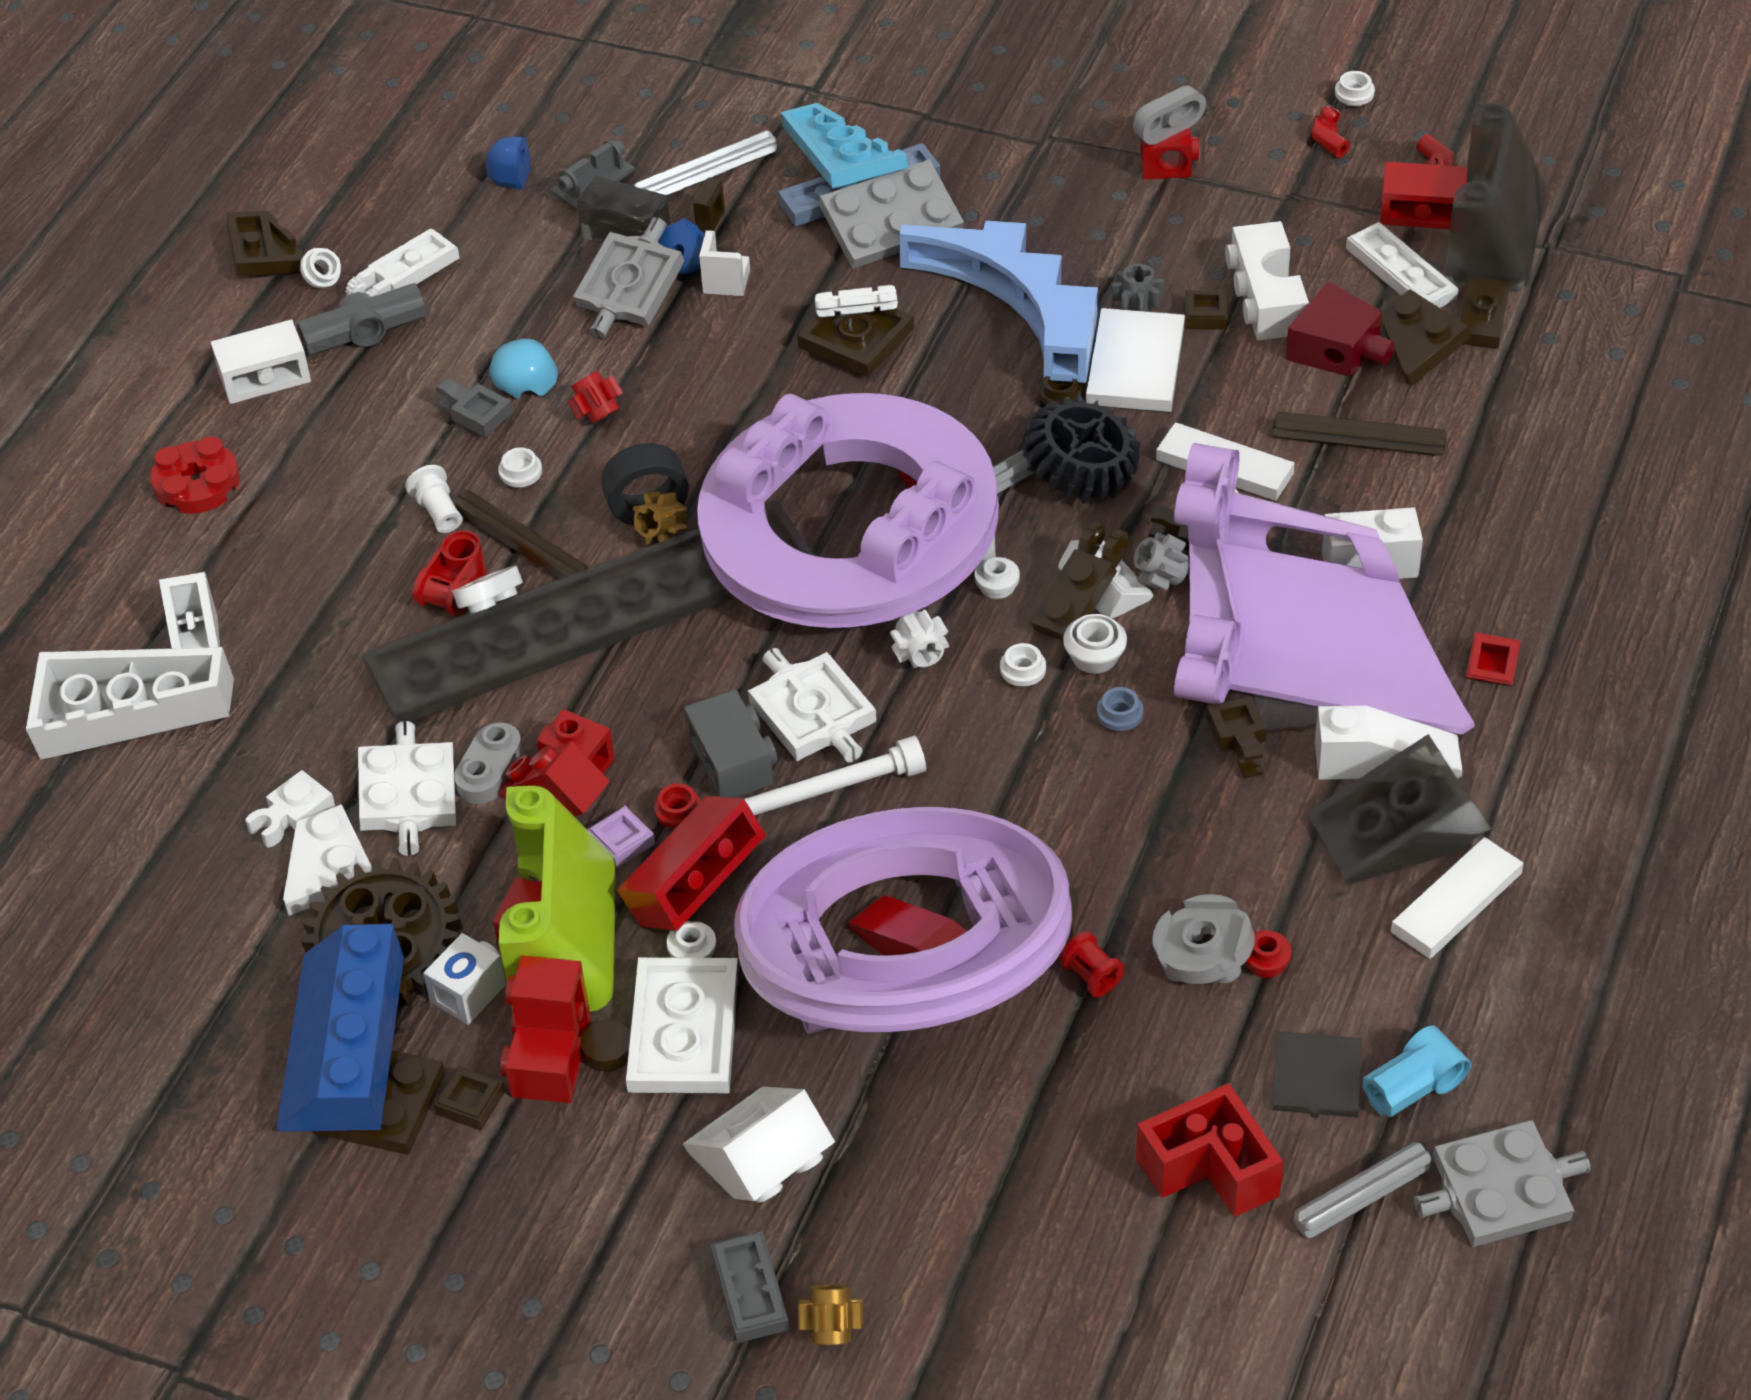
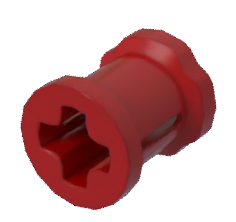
M1086 931L1076 935L1067 943L1060 954L1059 963L1065 970H1073L1087 983V991L1093 997H1102L1114 989L1124 975L1125 965L1117 958L1111 959L1097 945V938L1091 932Z

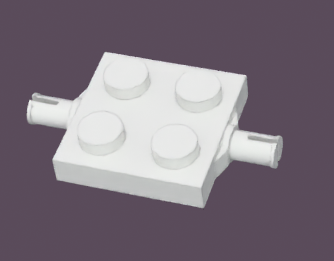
M773 648L772 653L770 650L767 651L763 657V662L772 670L774 675L768 681L748 690L749 703L752 704L755 711L795 760L798 761L831 745L836 747L845 761L853 762L852 756L855 760L858 759L862 753V748L850 735L877 722L876 709L827 652L807 662L790 664L779 649Z
M406 721L407 735H404L403 722L395 726L396 745L358 747L360 831L388 830L396 833L399 832V852L402 855L408 856L407 841H410L412 856L419 852L418 831L431 827L456 826L453 742L415 744V725Z

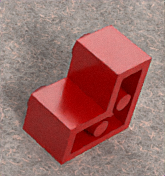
M521 955L516 975H509L505 989L506 1005L513 1007L511 1030L514 1037L512 1045L504 1046L500 1061L501 1076L507 1077L511 1097L571 1103L583 1058L581 1037L592 1022L582 963L576 960Z
M1229 1083L1137 1124L1136 1160L1161 1198L1208 1178L1232 1215L1236 1217L1280 1197L1283 1160Z

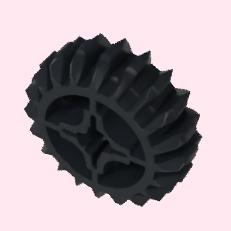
M1063 396L1058 403L1049 400L1043 409H1038L1033 415L1024 433L1025 440L1022 456L1027 459V470L1036 472V482H1047L1049 484V493L1059 490L1064 493L1065 500L1073 495L1078 496L1082 504L1090 497L1096 502L1101 503L1106 496L1114 499L1121 490H1125L1130 485L1140 464L1141 443L1136 440V429L1127 427V417H1116L1114 415V407L1109 409L1099 407L1098 399L1093 404H1089L1081 396L1074 402Z

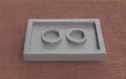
M930 159L908 166L907 169L881 175L821 195L819 200V206L852 269L900 253L899 233L902 224L962 229L964 226L962 217Z

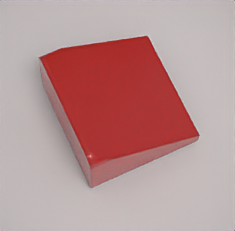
M1474 632L1466 678L1512 686L1521 640Z

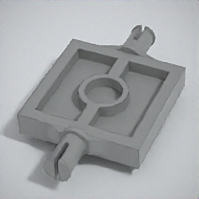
M652 217L642 236L627 237L609 232L573 296L577 306L599 313L589 329L593 336L597 338L600 336V339H605L614 320H627L649 327L685 262L681 251L663 247L658 243L661 235L667 228L666 222L662 219Z
M1533 1120L1435 1146L1432 1157L1442 1178V1190L1415 1196L1414 1205L1421 1219L1449 1210L1462 1224L1471 1246L1476 1247L1570 1221L1574 1208L1563 1187V1179L1582 1173H1589L1590 1162L1586 1158L1584 1151L1555 1159L1545 1148Z

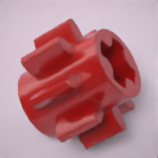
M596 371L571 386L576 396L572 397L568 404L577 420L583 416H588L591 423L594 424L620 408L615 399L623 394V391L614 376L603 379L599 371Z

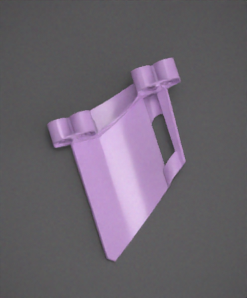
M1193 443L1187 459L1185 483H1182L1179 488L1174 511L1175 523L1188 525L1190 555V624L1186 638L1185 656L1181 658L1176 673L1174 696L1209 704H1218L1225 701L1229 689L1313 706L1366 705L1456 734H1464L1475 727L1474 721L1447 677L1400 584L1394 562L1385 544L1380 539L1377 530L1235 493L1240 462L1239 450ZM1279 526L1348 539L1352 542L1358 554L1362 568L1271 552L1266 544L1267 533L1272 527Z

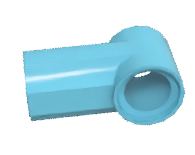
M1427 1026L1408 1041L1402 1054L1363 1077L1362 1088L1369 1099L1370 1105L1381 1116L1385 1114L1392 1117L1433 1090L1438 1094H1445L1453 1090L1468 1075L1471 1069V1061L1436 1026Z

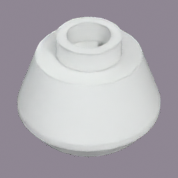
M1089 614L1080 617L1072 622L1064 633L1065 649L1074 664L1080 670L1087 673L1097 674L1110 670L1120 658L1127 644L1124 628L1112 618L1101 614Z

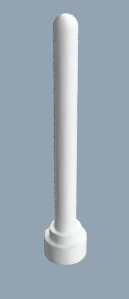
M914 735L896 741V746L889 748L888 754L745 798V801L755 816L894 771L896 775L905 773L907 777L925 772L926 762L920 743Z

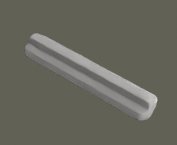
M1419 1142L1409 1144L1296 1209L1293 1219L1296 1228L1305 1238H1312L1428 1171L1432 1160L1429 1152Z

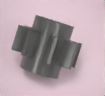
M1132 264L1127 266L1123 272L1118 271L1116 273V282L1112 283V300L1121 301V310L1150 312L1152 308H1159L1160 297L1164 296V279H1155V269L1145 264Z

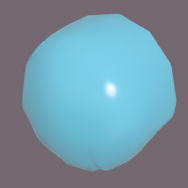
M519 339L506 343L496 350L492 357L489 375L497 390L505 391L512 397L519 399L521 393L525 391H532L538 396L546 394L557 381L558 369L547 349L540 342L533 339Z

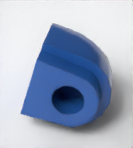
M503 137L495 141L488 150L486 172L488 177L497 186L523 189L531 170V159L526 137Z
M685 218L668 226L660 237L661 241L658 243L663 247L681 251L685 262L678 274H693L701 268L699 255L705 233L699 230L697 225Z

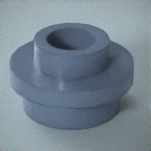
M1115 687L1106 691L1097 704V718L1099 722L1111 730H1130L1136 727L1143 719L1144 709L1141 700L1134 691L1125 687Z

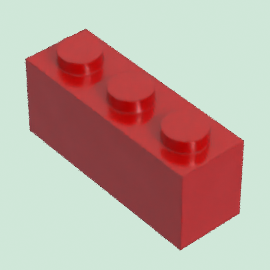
M706 796L617 891L640 927L678 931L766 837V834L744 798Z

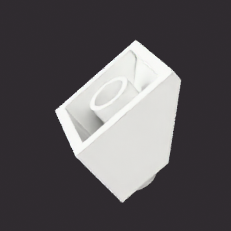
M762 1086L688 1139L683 1145L687 1152L734 1199L760 1203L780 1192L783 1188L781 1182L795 1171L796 1173H801L817 1165L823 1159L821 1152L835 1143L805 1089Z

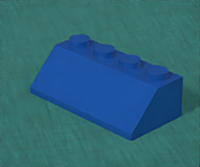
M393 924L343 925L304 954L277 1122L279 1132L381 1130L404 956Z

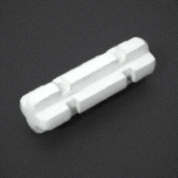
M893 285L878 286L877 291H872V287L839 290L838 295H832V291L817 293L815 295L816 313L818 317L826 318L835 317L834 312H840L841 316L874 312V308L880 307V311L894 310L897 308L898 303L896 289Z

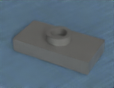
M763 1231L712 1243V1255L736 1342L740 1343L789 1330L788 1317Z

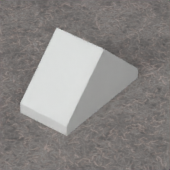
M201 572L160 579L159 583L172 649L220 647L218 618L206 573Z

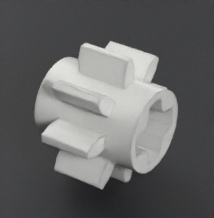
M926 610L922 612L915 611L901 617L896 624L895 630L890 632L895 641L892 649L900 663L909 659L913 668L931 666L941 659L944 649L949 647L944 637L948 630L939 616L931 619Z

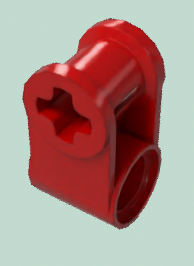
M462 530L455 531L443 539L441 546L427 566L419 572L413 587V600L415 604L421 606L432 604L446 609L449 615L459 617L465 612L468 606L458 608L452 591L487 575L479 537L471 531Z

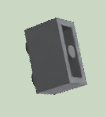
M737 689L684 706L688 739L718 797L735 798L774 784L772 765L778 762L775 747L769 736L762 738L759 733V719L752 704L745 706Z

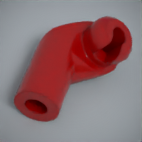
M1327 105L1321 108L1319 116H1315L1311 135L1318 145L1335 157L1342 158L1348 152L1350 142L1337 133V122L1341 118L1340 112Z
M1429 134L1419 139L1416 149L1429 159V161H1426V164L1454 166L1455 154L1453 151Z

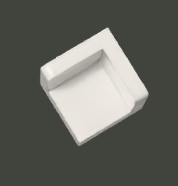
M706 231L699 255L703 293L744 296L750 273V258L742 256L740 253L717 252L715 231Z

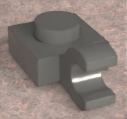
M446 378L436 387V392L445 396L438 402V407L442 411L451 414L453 421L485 438L512 413L510 400L478 383L469 391L453 379Z

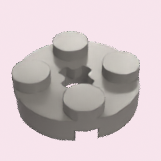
M1206 894L1191 897L1183 901L1185 908L1177 911L1172 916L1169 910L1159 919L1153 932V947L1166 977L1171 981H1181L1189 984H1205L1215 981L1229 983L1240 975L1241 965L1247 961L1254 947V931L1247 913L1238 908L1237 902L1226 896ZM1204 934H1211L1212 939L1206 943H1193L1202 940Z

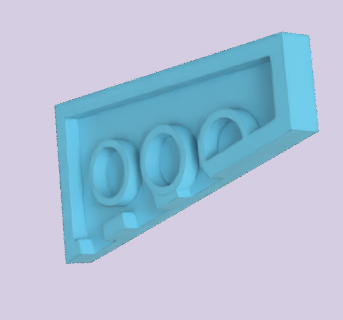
M819 103L780 112L782 127L832 188H845L857 184L858 181L908 168L907 153L900 149L892 152L889 151L887 142L880 138L868 139L863 128L857 125H845V119Z

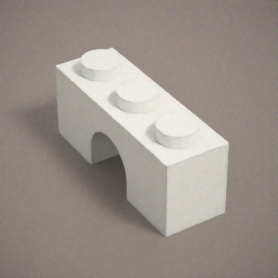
M1282 222L1233 227L1232 244L1226 245L1225 256L1228 269L1235 270L1234 287L1237 297L1243 296L1244 298L1243 316L1245 323L1252 324L1257 340L1287 337L1288 327L1309 304L1300 275L1288 277L1290 245Z

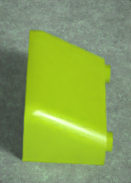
M539 786L507 787L506 810L508 819L512 823L516 842L519 877L530 879V876L538 881H542L541 901L516 904L507 909L502 915L499 929V947L506 981L509 975H516L521 955L581 961L590 1012L597 1011L608 1004L612 999L614 991L616 871L613 856L549 790Z

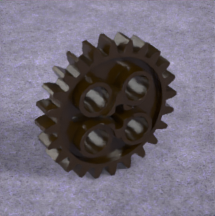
M398 858L393 859L388 870L382 869L378 859L373 860L371 871L366 873L358 864H355L353 870L354 877L350 880L340 873L336 874L339 884L336 890L326 886L320 888L326 900L324 903L310 902L309 907L316 918L303 919L302 924L309 935L302 937L301 943L305 952H308L343 925L385 924L386 922L387 924H393L402 953L410 954L403 962L399 992L402 1000L408 1005L411 1003V990L416 988L421 993L428 994L423 973L459 937L456 932L463 929L460 916L457 914L459 908L454 897H450L451 894L445 882L438 884L435 873L432 870L421 876L416 862L409 865L405 872L402 870ZM391 897L388 906L384 910L387 898ZM372 906L364 913L355 914L359 908ZM411 910H420L410 918H403Z

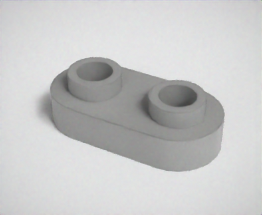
M1182 86L1139 108L1134 117L1133 131L1147 144H1157L1196 124L1205 111L1206 99L1193 87Z
M498 722L486 725L477 732L454 773L457 793L461 799L471 804H484L499 796L498 791L509 779L506 771L523 753L520 733L514 726Z

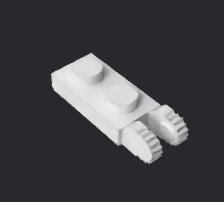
M430 228L369 264L368 268L358 273L356 277L353 276L349 283H347V287H345L347 290L345 292L347 295L362 292L373 297L412 283L418 284L458 260V247Z

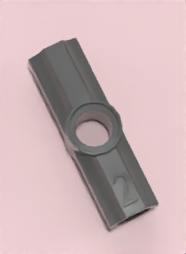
M412 283L373 297L362 292L351 293L340 301L337 309L298 321L296 325L307 355L311 356L350 342L362 347L372 346L384 337L386 330L425 318L427 312L416 283Z

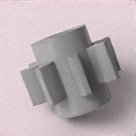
M1159 532L1156 533L1154 538L1148 537L1144 539L1134 554V565L1142 570L1138 581L1154 589L1158 587L1165 591L1168 590L1169 584L1175 586L1181 583L1190 567L1189 557L1181 552L1186 543L1170 534L1165 536Z

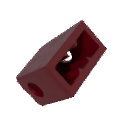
M1327 282L1288 327L1286 360L1350 376L1355 373L1366 358L1384 366L1387 365L1394 353L1395 342L1380 336L1382 314L1379 309L1340 287Z

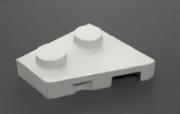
M342 804L296 822L283 897L289 916L310 908V902L324 903L326 900L320 888L326 886L336 890L339 887L336 874L340 873L350 880L354 877L353 870L355 864H358L365 873L371 871L372 866Z

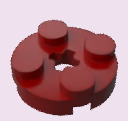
M210 436L200 441L186 442L175 447H164L157 451L154 456L155 465L151 470V483L155 496L163 506L167 507L166 502L170 505H175L181 513L194 514L215 509L227 501L226 493L232 489L233 485L235 491L239 486L240 473L236 458L229 449L223 446L221 439ZM195 474H200V478L195 480H192L190 477Z

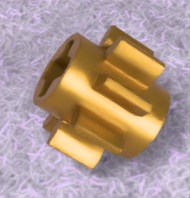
M659 491L644 494L646 504L633 507L635 511V526L633 528L645 537L646 545L660 543L662 546L677 543L675 533L687 531L688 527L685 525L687 507H684L679 501L675 500L676 493L660 494Z
M814 1285L810 1287V1300H799L798 1330L811 1329V1343L837 1345L851 1342V1329H862L863 1299H851L849 1285Z

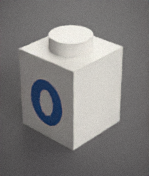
M463 933L423 973L430 1003L467 1025L506 986L502 957L491 944L485 941L477 942Z

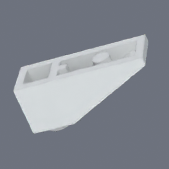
M1366 705L1318 706L1315 733L1318 780L1462 777V765L1456 734Z

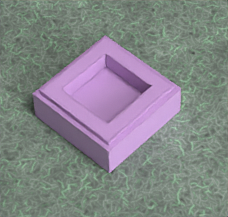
M626 806L587 829L612 854L616 868L655 845L654 833Z

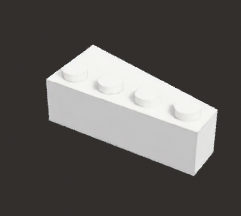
M222 647L39 652L26 731L40 760L229 717L234 677Z

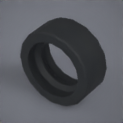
M652 442L635 444L619 451L607 462L602 471L601 486L608 507L615 518L625 524L634 525L635 511L633 507L646 504L644 494L630 495L622 493V491L634 479L644 475L661 474L668 476L661 486L651 492L659 491L660 494L674 492L676 493L675 500L679 501L682 505L688 498L689 483L676 452L666 445Z

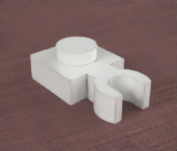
M301 770L266 796L269 808L255 810L248 815L245 821L248 832L251 835L257 833L262 828L268 827L261 832L264 845L269 848L282 840L284 830L291 826L295 830L297 821L333 808L335 803L332 793Z

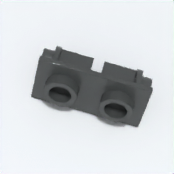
M618 139L614 141L607 140L602 146L590 153L591 162L583 158L568 169L562 170L559 174L560 177L556 180L557 185L550 189V193L579 209L635 171V167L622 159L625 147Z

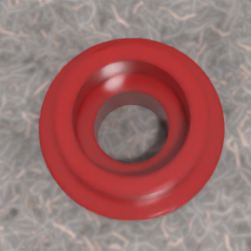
M675 783L668 785L660 791L655 801V816L662 825L669 828H677L699 805L701 799L686 784Z
M1261 930L1254 932V947L1244 964L1252 974L1258 977L1271 978L1279 975L1291 960L1292 950L1289 941L1283 935L1274 931Z

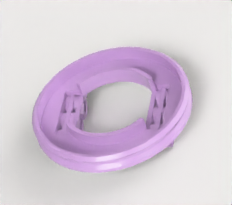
M791 393L786 394L778 401L771 415L744 430L719 454L703 481L697 511L698 525L706 559L718 580L730 593L753 609L776 619L813 627L841 628L872 625L908 615L932 604L956 588L973 572L988 551L997 527L999 504L995 472L985 448L976 436L962 423L943 411L919 401L886 394L851 393L805 400ZM821 445L826 466L850 461L875 462L899 469L917 481L916 486L913 485L911 488L905 489L897 496L889 514L886 513L884 516L876 518L868 526L861 542V552L858 554V557L823 558L798 551L783 542L773 532L767 520L764 502Z
M913 807L874 812L837 822L803 837L784 849L768 862L746 887L735 912L734 931L738 945L739 961L749 984L772 1006L800 1019L807 1034L829 1028L859 1032H895L934 1027L976 1015L997 1006L1030 986L1046 972L1063 950L1070 934L1072 905L1067 874L1060 859L1046 843L1029 831L1007 820L976 811L944 807ZM908 875H934L955 879L956 886H961L964 904L974 926L956 939L928 950L904 955L877 956L854 953L843 949L836 956L819 922L822 914L839 898L859 887L879 880Z

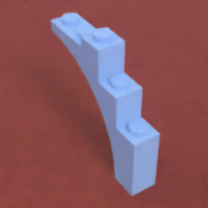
M985 221L983 230L901 225L899 233L900 268L930 271L954 277L989 291L1016 310L1028 322L1037 336L1044 357V377L1049 376L1050 380L1072 382L1073 378L1077 379L1078 382L1086 383L1097 324L1098 287L1061 285L1062 255L1026 253V223Z

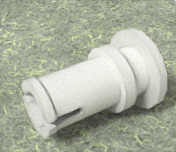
M426 465L417 469L409 476L405 484L406 491L411 497L416 498L421 507L427 509L438 532L449 533L461 525L462 516L455 508L449 496L450 488L446 482L447 475L445 470L438 465Z

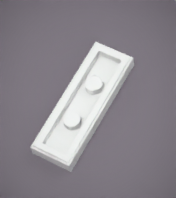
M1380 222L1347 237L1346 249L1401 296L1411 289L1439 308L1457 300L1458 288Z
M1176 422L1156 452L1157 461L1186 470L1189 451L1193 443L1239 450L1240 462L1236 488L1277 501L1294 474L1295 462Z
M1484 837L1392 921L1391 933L1431 959L1522 874L1524 863Z

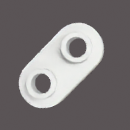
M515 565L482 576L454 589L452 592L458 608L468 606L471 614L496 605L495 602L518 594L515 586L523 583L518 567Z

